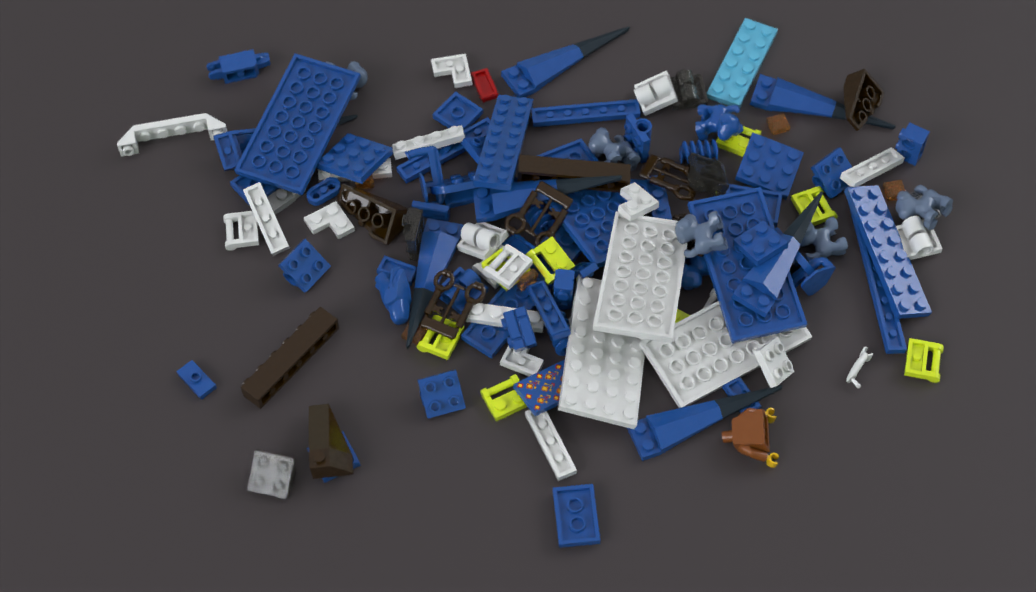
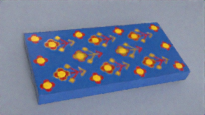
M565 359L514 384L513 389L535 417L559 405Z

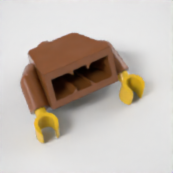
M771 407L766 411L764 409L747 408L738 417L732 419V430L722 431L723 443L733 442L734 447L741 454L762 462L766 461L767 465L771 468L776 467L778 463L773 462L771 458L777 460L779 455L777 453L767 454V452H770L768 423L775 421L776 416H771L775 410Z

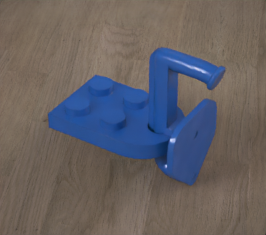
M435 146L405 151L409 161L415 157L428 155L432 181L425 182L423 174L419 173L424 202L442 205L446 193L478 188L473 186L476 171L468 172V175L461 176V174L451 175L450 179L443 180L439 153ZM428 193L435 194L436 201L428 202Z
M778 227L775 228L779 235L783 234ZM798 251L793 264L796 268L798 266L801 268L794 272L791 277L795 288L801 284L804 292L811 296L827 284L836 267L830 260L824 257L814 258L807 262ZM821 265L824 267V268H821V269L816 270V269H817L819 266H821Z

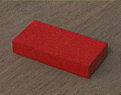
M484 68L471 72L472 81L482 103L497 99L499 93L488 69Z

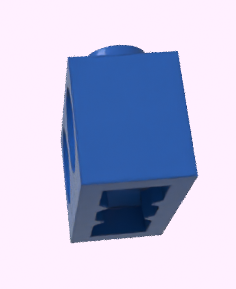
M909 123L906 129L902 128L898 136L900 139L895 149L905 157L904 161L916 166L924 152L930 131L912 123Z

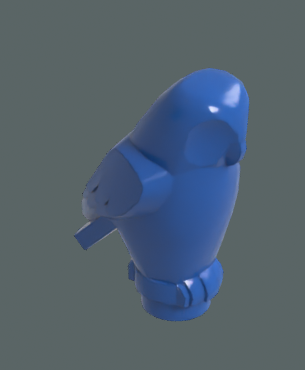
M394 266L391 268V273L381 272L375 277V286L380 291L382 302L389 311L393 323L403 325L408 321L410 315L411 291L408 279L405 276V270L402 266Z

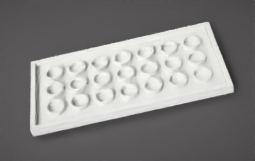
M615 212L593 324L594 331L672 343L685 262L684 251L687 250V243H679L675 234V226L678 221L649 216H641L629 221L619 212Z
M578 275L570 321L571 335H568L558 410L634 429L637 426L645 358V353L639 345L643 340L638 337L594 331L593 324L602 280L587 276L581 278Z
M717 301L675 323L672 343L645 339L639 345L677 406L682 408L717 391L724 384L735 378L742 377L759 368L760 366L752 351L755 347L778 336L784 346L785 353L811 340L812 335L805 327L732 343L719 302Z

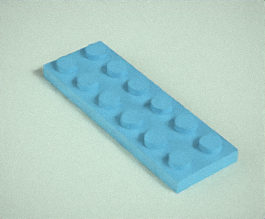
M745 18L706 93V98L727 106L737 105L740 108L778 29Z

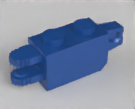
M253 49L220 56L219 60L208 63L206 67L211 71L208 73L211 80L224 78L225 84L255 78L259 75L258 69L269 66L271 63L268 53L255 54Z

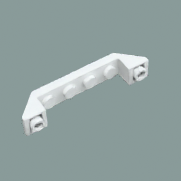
M206 113L133 125L117 142V147L121 156H131L139 154L138 142L201 132L203 130H208L212 141L214 140L213 136L228 131L225 123Z

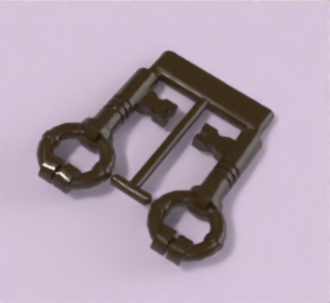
M651 154L638 175L650 180L649 183L671 191L680 200L692 201L696 196V192L690 188L692 181L703 182L707 173L699 166H685L668 158H660ZM659 161L663 164L662 170L656 168ZM674 168L683 172L690 180L688 181L668 173L669 169ZM653 170L659 172L657 177L651 176L650 178ZM691 170H696L697 172H700L699 176L695 177L694 175H691ZM669 176L687 185H674L664 181V178ZM680 189L688 191V195L683 196L679 194Z
M540 181L535 192L531 191L519 212L512 213L506 217L505 228L513 236L525 230V232L536 237V247L541 244L540 240L543 236L548 238L553 236L557 242L555 233L569 213L566 210L571 206L573 199L547 183ZM536 192H540L550 199L531 230L525 229V215L532 204L537 205L536 207L541 209L540 205L544 204V202L538 201L536 198L538 196ZM552 201L562 205L565 210L562 209L560 212H556L554 208H551L552 212H548V214L556 218L549 230L543 231L536 236L534 230ZM516 217L522 221V225L518 230L509 225L512 218Z
M444 269L434 276L433 284L435 291L424 311L425 316L420 325L440 335L455 339L459 328H463L473 306L485 299L486 289L484 284L477 281L470 284L466 289L461 285L454 284L455 277L453 271ZM440 276L450 278L447 286L444 287L438 284ZM454 285L457 289L441 321L429 318L428 315L431 316L432 312L442 315L441 310L444 311V308L438 307L436 304L441 294ZM472 288L481 291L478 299L469 296ZM460 289L465 290L466 304L462 313L456 314L452 311V316H449V319L457 321L455 324L456 328L444 324Z

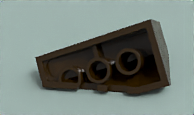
M865 68L847 75L843 86L846 119L856 131L861 129L867 122V118L873 115L874 110L881 105L885 93Z
M341 184L337 201L350 215H353L359 221L358 223L361 227H365L369 231V235L373 239L389 245L405 228L410 209L350 185Z
M329 404L309 406V464L313 479L354 475L352 453Z

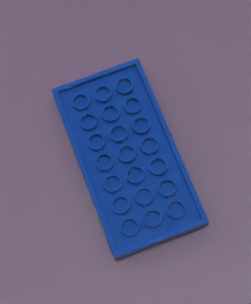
M295 53L234 170L235 174L303 195L361 78L360 73Z
M582 139L537 155L541 157L600 162ZM585 189L568 194L567 196L572 198L573 202L569 209L566 210L569 213L562 222V226L590 262H596L598 268L605 266L615 212H618V206L627 202V200L619 192ZM552 201L549 206L550 210L554 208L556 212H560L562 209L565 210L562 205L555 201Z
M761 187L688 202L689 212L696 217L698 224L707 222L709 220L708 215L713 211H717L724 225L723 229L714 232L713 238L716 233L722 232L729 248L721 251H711L705 254L704 258L731 342L737 343L805 328L807 321L790 271L774 305L765 318L731 298L742 279L755 265L733 245V239L763 220L775 230Z

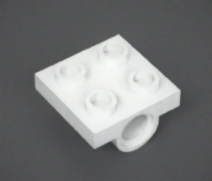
M667 70L634 85L636 98L645 116L678 102Z
M911 216L904 220L901 225L896 226L903 249L910 260L942 252V246L934 229H926L923 225L924 219L921 220L919 216Z
M485 222L476 224L466 223L461 230L462 240L456 246L458 251L486 260L506 240L509 234L507 230Z
M778 336L752 349L770 388L778 386L794 372L793 365L788 359L784 346Z

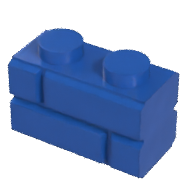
M557 269L555 271L553 298L560 310H570L573 307L575 271Z
M525 306L503 313L504 318L501 319L504 330L508 329L510 337H507V342L510 349L514 348L515 352H519L538 345Z

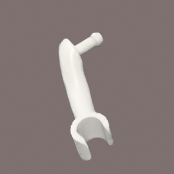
M868 347L862 349L859 358L854 363L846 379L847 383L853 382L858 389L861 385L855 378L863 364L870 361L873 353H866Z

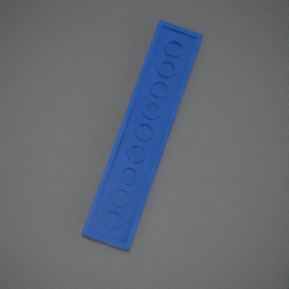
M561 224L555 233L557 243L571 261L574 262L582 251ZM546 236V237L541 241V244H542L543 242H545V241H546L547 239H549V238ZM538 254L537 257L544 264L547 270L551 274H554L555 272L548 265L545 259L541 256V254ZM532 264L530 267L532 273L528 278L522 279L508 291L501 288L488 304L511 308L525 306L526 310L533 311L536 307L527 292L526 286L545 280V278L536 266ZM552 283L551 285H547L549 290L552 289L554 283ZM471 323L461 334V340L491 359L507 342V337H510L508 329L504 330L503 327Z

